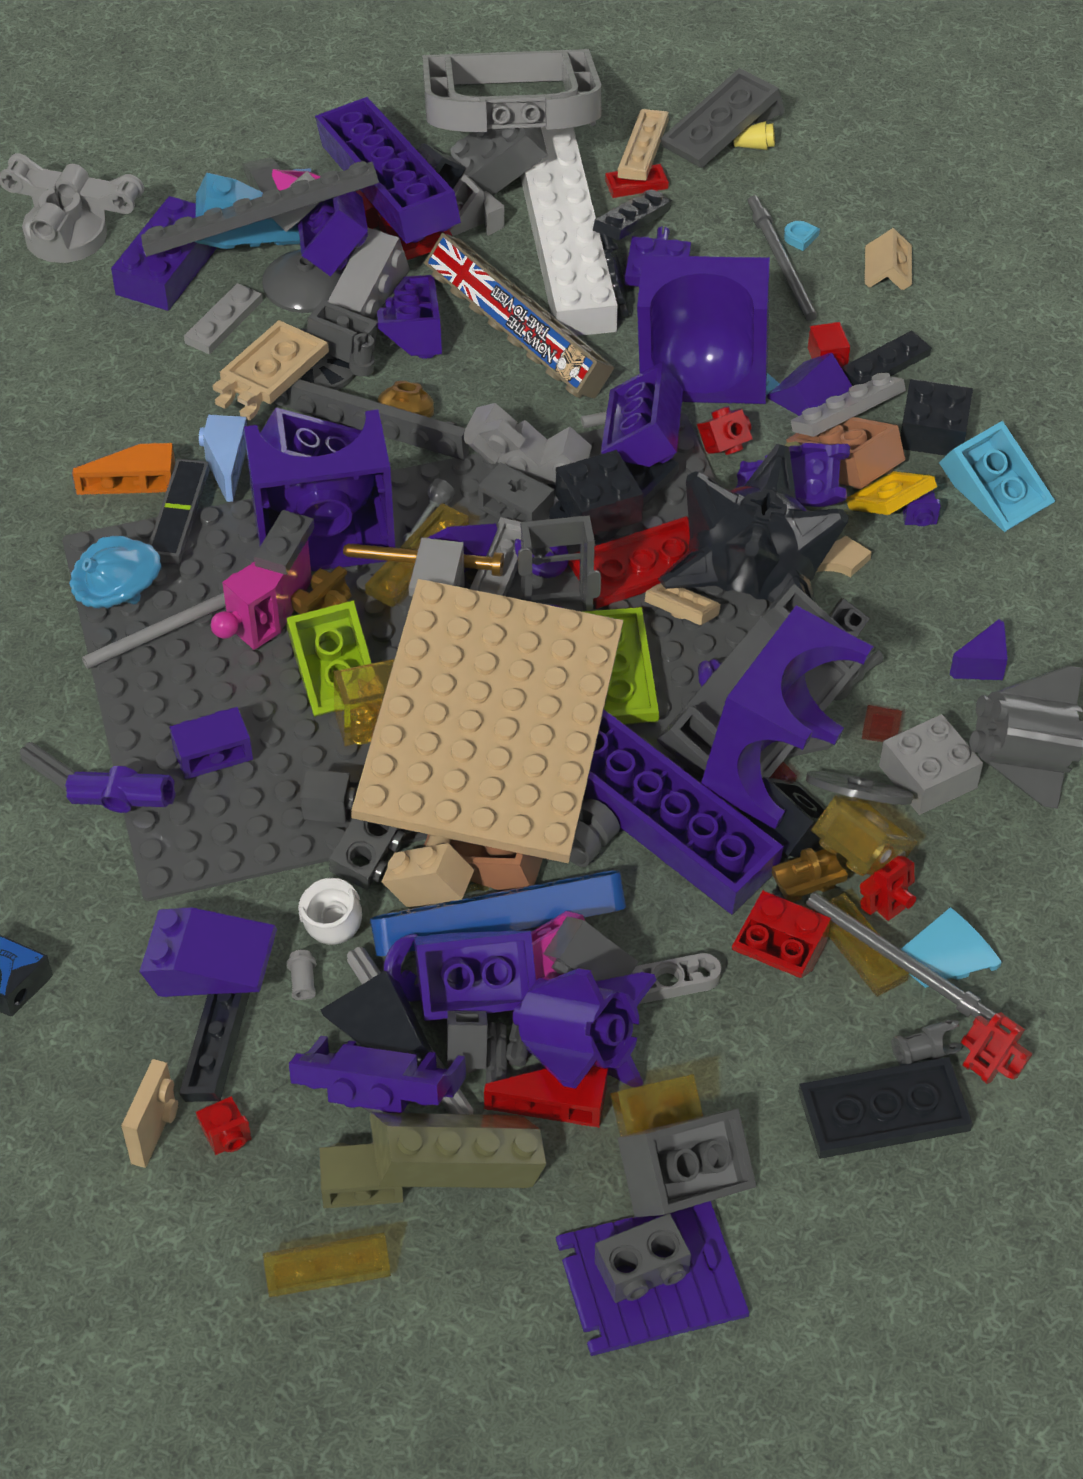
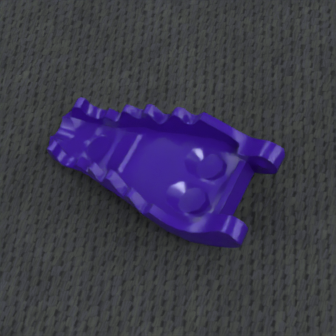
M803 443L800 446L793 445L789 447L796 500L801 505L825 507L847 499V489L839 487L840 460L848 458L850 455V446L848 444ZM764 460L740 462L736 488L744 486Z

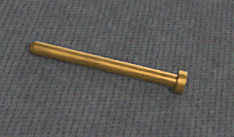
M346 544L343 548V554L347 557L415 563L418 550L360 544ZM494 552L493 557L464 554V568L491 570L492 576H502L504 553Z

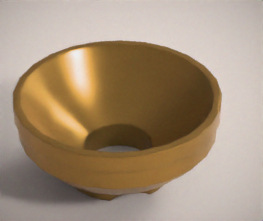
M397 381L395 385L387 388L378 397V403L429 418L434 414L433 399L418 383Z

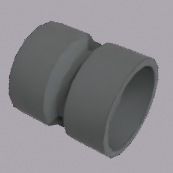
M585 799L582 803L569 860L579 867H586L601 851V847H605L619 832L620 825L616 816L603 803L594 799Z

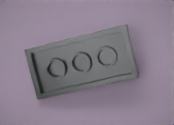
M738 68L660 138L662 146L702 168L748 126L768 121L784 114L785 109L779 88Z

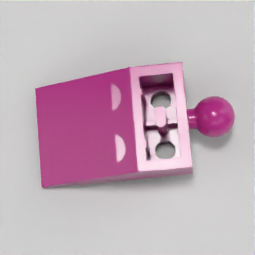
M308 540L287 575L257 567L255 562L239 572L233 573L222 582L226 611L217 613L211 620V630L217 637L227 639L236 633L246 644L255 650L281 633L287 623V617H290L294 611L291 595L298 589L306 591L311 583L312 575Z

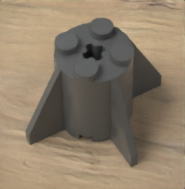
M1064 666L1002 690L991 692L988 696L981 695L976 703L978 718L976 730L973 731L970 737L971 751L978 752L982 760L1044 807L1058 809L1064 773L1072 770L1068 766L1072 761L1079 762L1083 753V721H1079L1078 712H1083V710L1077 705L1083 668Z

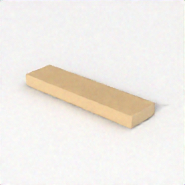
M641 109L619 164L618 178L647 180L661 142L660 138L663 136L669 121V112Z

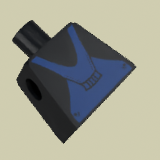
M0 935V1012L11 1017L50 980L53 973L48 955Z

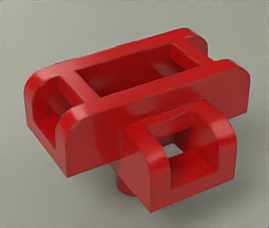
M897 856L860 884V893L864 895L860 900L861 908L869 915L877 911L887 921H890L905 908H911L916 902V896L908 891V887L915 882L914 862L905 856Z
M1002 1012L996 1013L990 1022L981 1015L976 1016L973 1026L961 1040V1043L971 1050L963 1062V1066L982 1077L981 1080L986 1084L993 1081L998 1071L1009 1079L1018 1078L1033 1055L1017 1043L1025 1029ZM1002 1024L1011 1031L1010 1034L1000 1028V1025ZM1012 1054H1014L1015 1057L1013 1058L1011 1063L1008 1064V1060L1010 1059ZM982 1057L984 1060L990 1063V1065L987 1066L982 1061H980L979 1058Z

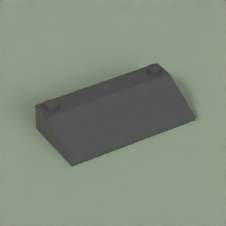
M795 584L776 598L657 738V741L677 760L701 776L704 775L726 697L794 607L797 605L844 630ZM836 660L821 664L805 673L808 690L822 711L828 707L862 664L850 660ZM775 741L764 748L760 753L762 778L770 777L795 746Z

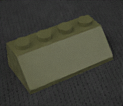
M372 1112L370 1115L379 1187L530 1188L534 1186L546 1166L540 1129L522 1115Z

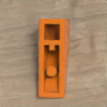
M138 444L73 468L72 474L77 495L166 492L175 466L173 444Z

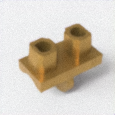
M338 566L332 572H328L320 568L312 576L311 585L313 590L310 593L303 589H298L291 595L292 608L299 614L348 602L352 595L345 582L346 569Z
M832 847L818 852H814L811 848L801 851L800 858L773 866L771 872L784 898L790 902L801 900L802 896L818 890L825 892L834 889L836 884L847 881L848 877L846 870L839 864Z

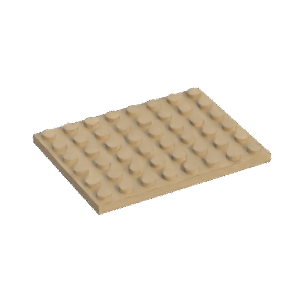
M418 579L351 810V818L569 864L621 636L623 620Z

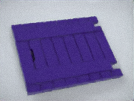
M711 1201L670 1213L691 1253L690 1272L679 1282L672 1285H665L663 1283L649 1289L641 1298L632 1301L625 1299L617 1303L614 1302L595 1264V1243L664 1215L631 1217L596 1227L577 1230L576 1232L561 1234L555 1238L559 1251L574 1248L575 1255L564 1258L562 1262L583 1332L599 1330L600 1337L587 1342L591 1356L749 1317V1310ZM660 1250L654 1253L656 1256L661 1258H666L672 1255L668 1251ZM627 1265L617 1268L622 1273H630L635 1270Z

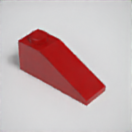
M592 1066L576 1089L563 1086L547 1069L486 1083L484 1087V1109L599 1128L607 1090L608 1069Z

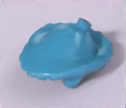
M125 536L102 537L96 543H93L87 551L83 552L80 560L75 563L69 582L71 592L75 596L76 601L82 602L86 607L98 609L104 607L111 608L114 605H120L122 602L137 604L141 598L140 593L152 585L153 580L157 578L161 570L160 555L154 550L153 546L139 540H133Z

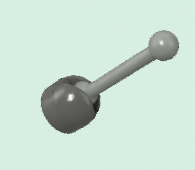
M435 479L427 490L429 505L411 532L403 536V543L405 545L412 546L415 543V536L435 507H446L454 498L455 490L448 482Z

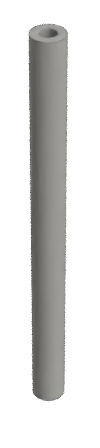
M224 593L83 656L82 660L87 669L92 668L225 607Z

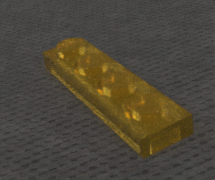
M442 503L400 548L418 550L421 538H428L450 526L469 525V516ZM387 561L365 584L366 594L394 607L409 591L415 563Z

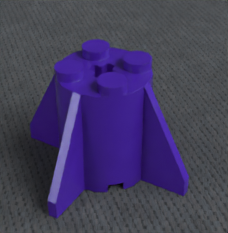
M579 968L552 979L541 977L536 980L535 984L527 992L522 1003L515 1007L513 1022L516 1026H519L521 1040L528 1052L532 1053L563 1086L576 1089L591 1067L596 1066L607 1068L608 1075L630 1087L641 1088L644 1082L631 1057L638 1038L632 1036L633 1024L639 1025L637 1006L657 979L655 974L640 972L595 981L591 970Z

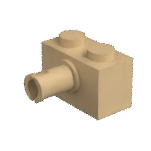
M430 835L426 846L423 848L395 852L388 862L387 870L381 882L406 907L412 908L462 900L474 869L450 845L452 839Z

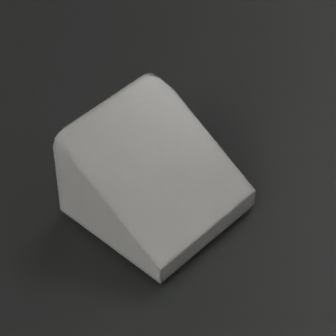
M484 191V224L486 234L489 236L504 228V205L489 192Z

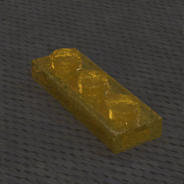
M845 893L829 900V902L876 932ZM831 921L828 936L877 997L908 981L909 973Z
M384 1232L263 1253L269 1297L391 1276Z

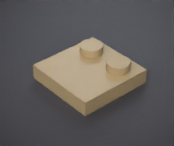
M152 1059L121 1125L131 1164L146 1168L166 1122L172 1123L178 1110V1100H175L173 1092L174 1081L170 1078L166 1062Z

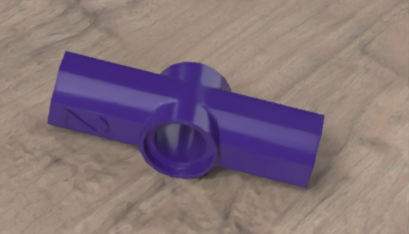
M113 766L109 773L75 772L73 775H68L65 784L67 790L66 798L71 804L102 805L118 813H127L131 810L132 806L167 807L169 804H173L176 795L175 781L170 775L139 774L125 766Z

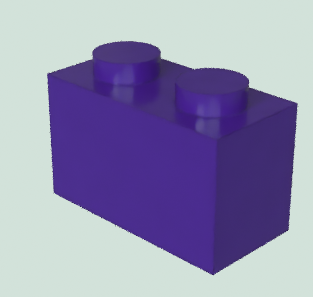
M238 707L217 711L214 714L169 726L173 749L185 780L253 760L250 736Z

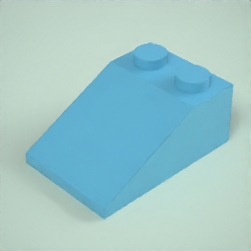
M1003 421L954 448L939 462L954 487L1004 532L1055 502Z

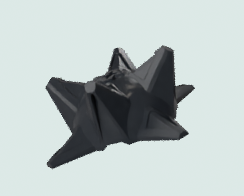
M776 444L744 486L731 490H725L700 472L695 471L687 475L689 551L658 578L665 589L717 586L725 591L735 590L750 594L755 599L769 600L773 603L780 594L795 584L816 603L810 582L814 579L819 566L848 523L849 517L843 509L807 511L796 500L788 446Z

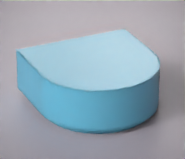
M793 221L786 225L784 239L789 245L804 251L819 236L820 228L804 221Z

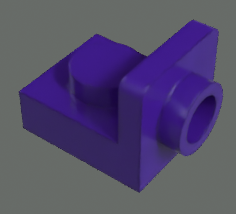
M934 489L902 507L904 525L927 526L937 524L941 505L940 500L935 499Z

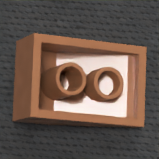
M852 417L814 437L796 433L786 439L787 442L797 441L801 445L803 443L848 444L850 446V455L848 458L840 460L839 483L853 486L855 489L869 486L872 484V481L881 475L892 472L895 466L905 461L898 425Z
M430 834L427 835L424 847L426 846ZM453 839L450 843L458 854L474 869L470 879L471 882L503 891L535 885L543 858Z

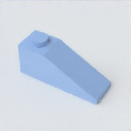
M208 415L205 427H200L199 445L204 447L205 460L209 462V468L226 501L233 502L246 454L244 426H247V419L241 416Z

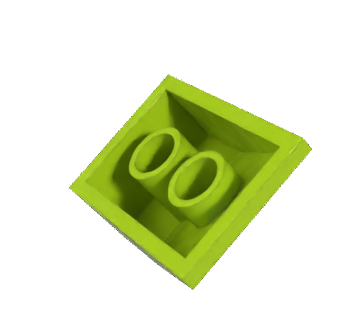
M354 600L287 617V630L314 717L381 700Z

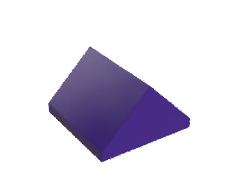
M828 353L804 361L767 395V398L800 416L805 409L818 407L826 403V399L829 397L840 396L848 392L852 385L834 355Z

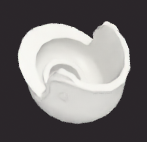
M339 878L318 880L308 887L300 898V920L310 936L318 942L327 945L344 943L351 939L360 928L362 907L359 900L361 899L354 887L347 881Z

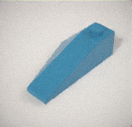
M206 173L196 193V217L204 215V212L212 208L219 207L224 209L233 206V203L240 199L249 198L252 200L262 197L263 192L236 179ZM271 217L195 241V243L223 249L234 248L235 245L240 244L259 247L261 243L274 242L277 245L300 244L298 223L286 232Z

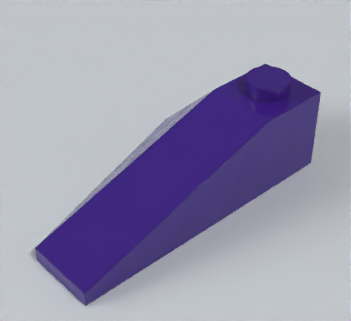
M432 275L405 276L394 289V296L388 297L385 300L386 307L379 308L377 311L378 329L409 355L418 356L419 358H432L436 354H442L441 324L435 279Z

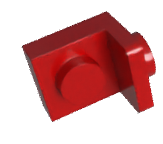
M232 1096L196 1111L197 1120L215 1155L224 1151H237L247 1141L251 1140L249 1122L246 1116L241 1115Z

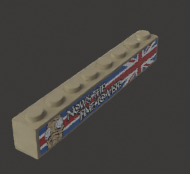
M442 233L424 262L433 271L431 275L443 284L448 283L451 286L450 292L463 300L467 299L470 302L469 308L479 315H486L489 318L487 323L500 332H506L508 334L506 339L519 348L523 347L528 351L526 356L537 364L545 365L547 367L545 372L557 381L562 380L567 384L565 389L578 398H581L582 395L596 398L615 367L461 239Z

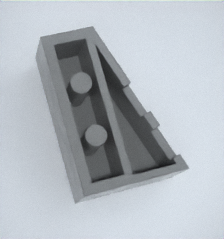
M368 228L367 239L359 248L356 247L327 302L369 319L374 318L379 308L382 307L385 300L392 294L396 286L410 270L400 239Z

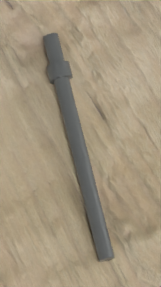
M751 196L748 199V204L753 212L752 219L758 229L761 228L807 321L816 319L817 313L772 225L773 219L769 211L763 208L758 196Z
M813 892L806 903L808 906L820 914L830 917L832 922L956 1004V1010L969 1017L972 1015L976 1018V1016L981 1015L990 1022L996 1014L980 1003V997L969 990L965 993L816 892Z

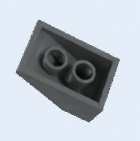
M739 1108L651 1128L617 1138L635 1217L665 1215L756 1187Z

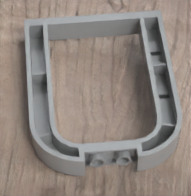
M589 49L422 55L426 120L434 127L461 132H487V129L546 127L547 130L577 127L589 123L590 126H594L596 120L602 116L601 82ZM539 81H563L565 92L555 94L466 96L458 94L454 90V85Z

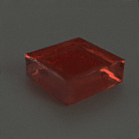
M868 705L861 739L883 742L898 735L902 711Z

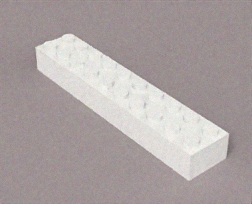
M541 127L548 156L520 175L551 315L576 336L616 332L617 302L600 233L592 231L596 217L574 128L547 130L546 127Z

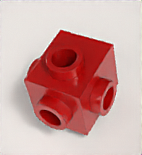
M729 406L711 412L713 418L697 424L707 454L722 451L725 452V455L732 454L744 449L742 443L752 440L750 433L751 423L742 409L731 411Z

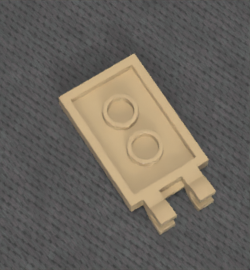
M278 320L220 371L221 380L212 385L213 390L220 393V396L215 399V404L226 409L233 402L236 393L240 394L237 397L238 402L245 405L239 411L240 416L246 417L247 420L253 419L263 401L268 404L273 403L329 352L328 342Z

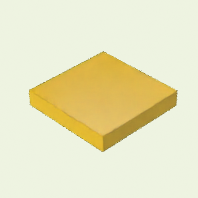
M893 471L847 497L846 502L850 510L890 515L937 488L935 477L931 475Z

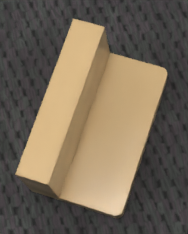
M894 228L865 247V285L868 287L874 286L886 277L901 290H905L912 285V245Z

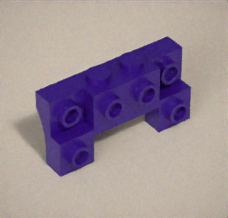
M320 1036L309 1051L304 1054H295L289 1062V1071L292 1084L305 1085L312 1089H327L328 1102L344 1104L351 1108L377 1109L385 1113H402L410 1101L417 1102L420 1105H439L443 1097L453 1098L466 1078L465 1056L458 1055L449 1069L437 1068L436 1053L428 1052L417 1068L416 1054L357 1046L356 1041L350 1040L347 1044H343L337 1053L329 1052L328 1037Z

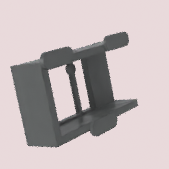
M590 515L520 522L521 549L518 551V572L521 575V600L545 605H558L565 609L580 612L593 611V598H597L601 593V574L599 571L594 570L595 540ZM580 544V553L545 557L537 555L532 558V549ZM580 559L579 591L532 595V564L540 565L545 562Z

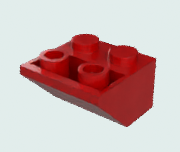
M762 890L735 939L732 950L796 977L803 978L813 971L827 944L831 918Z

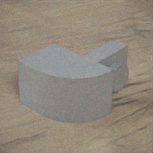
M496 403L477 407L464 432L465 443L490 464H496L501 453L520 449L525 438L515 430L518 422Z

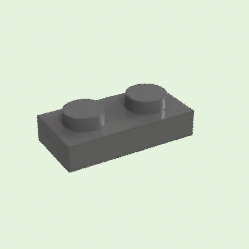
M282 510L254 556L255 566L287 575L315 528L314 518Z

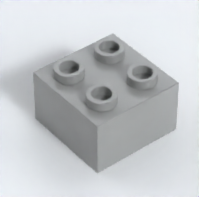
M942 714L883 741L879 767L896 787L913 794V800L910 805L918 815L978 788L983 766L980 758L975 752L971 751L969 745Z

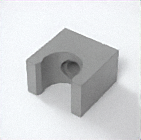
M421 538L409 584V596H413L418 579L465 588L464 543Z

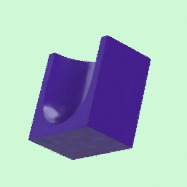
M642 255L637 303L640 373L664 361L683 389L682 402L766 404L770 257Z
M379 409L365 411L364 427L352 443L336 452L322 456L303 457L284 453L275 449L263 439L257 425L244 426L259 548L281 511L285 510L314 518L315 528L308 538L311 571H318L320 568L326 570L334 569L338 566L348 567L386 562V560L347 557L343 554V548L346 544L395 548L391 468Z

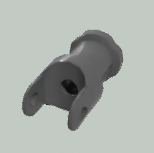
M945 1020L925 1026L921 1029V1032L904 1038L900 1035L894 1036L891 1041L892 1050L899 1065L912 1064L927 1058L932 1060L939 1059L961 1051L963 1047L960 1043H951L943 1046L944 1033L957 1028L959 1022L957 1020Z

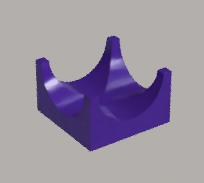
M796 605L726 697L701 784L722 800L776 829L782 821L785 811L773 802L764 786L760 768L761 751L775 741L788 743L803 750L811 737L835 745L840 739L844 727L829 718L815 703L808 690L805 673L821 664L836 660H850L864 665L871 655L873 646Z

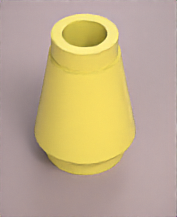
M764 121L748 126L733 139L734 147L768 150V147H775L774 124H767Z

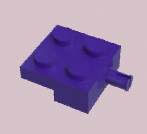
M663 226L657 229L656 238L632 236L625 273V285L639 286L642 255L690 256L691 242L668 240L670 230L665 227L664 234H662Z

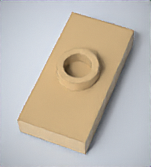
M661 583L646 591L644 601L670 612L676 618L687 619L698 625H703L718 616L721 605L685 588L665 589Z

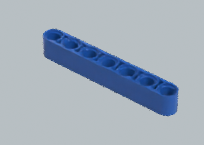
M613 870L382 914L370 918L376 956H386L391 946L398 939L409 934H417V937L446 933L518 931L542 926L565 911L589 917L625 909L626 902L621 873L619 870ZM414 942L412 943L408 952L415 951Z

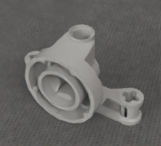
M20 153L11 155L8 160L7 169L0 172V185L2 188L11 193L32 197L34 207L25 215L22 224L27 249L32 254L49 262L68 263L82 260L96 253L105 243L107 235L104 210L129 214L135 208L136 198L140 197L144 192L142 181L131 174L122 175L111 181L90 178L87 171L77 164H68L63 172L43 169L27 156Z

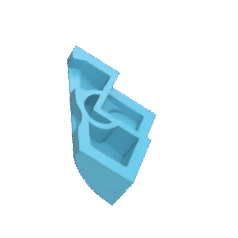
M951 907L901 948L902 951L944 979L952 978L958 980L969 977L970 972L990 968L991 971L997 970L1002 963L983 937ZM911 975L915 980H917V981H918L921 985H923L925 988H926V987H929L928 985H926L925 983H923L922 981H920L919 979H917L916 977H914L913 975Z

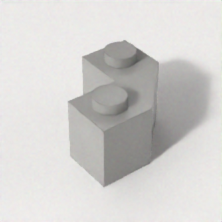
M524 420L515 427V430L525 438L521 448L501 453L497 462L517 469L539 482L556 485V467L589 458L592 445L571 427L546 439Z

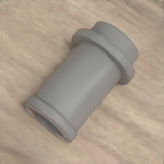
M296 950L290 954V958L287 960V968L291 971L292 998L295 1000L312 999L316 994L313 969L317 964L316 959L308 950Z

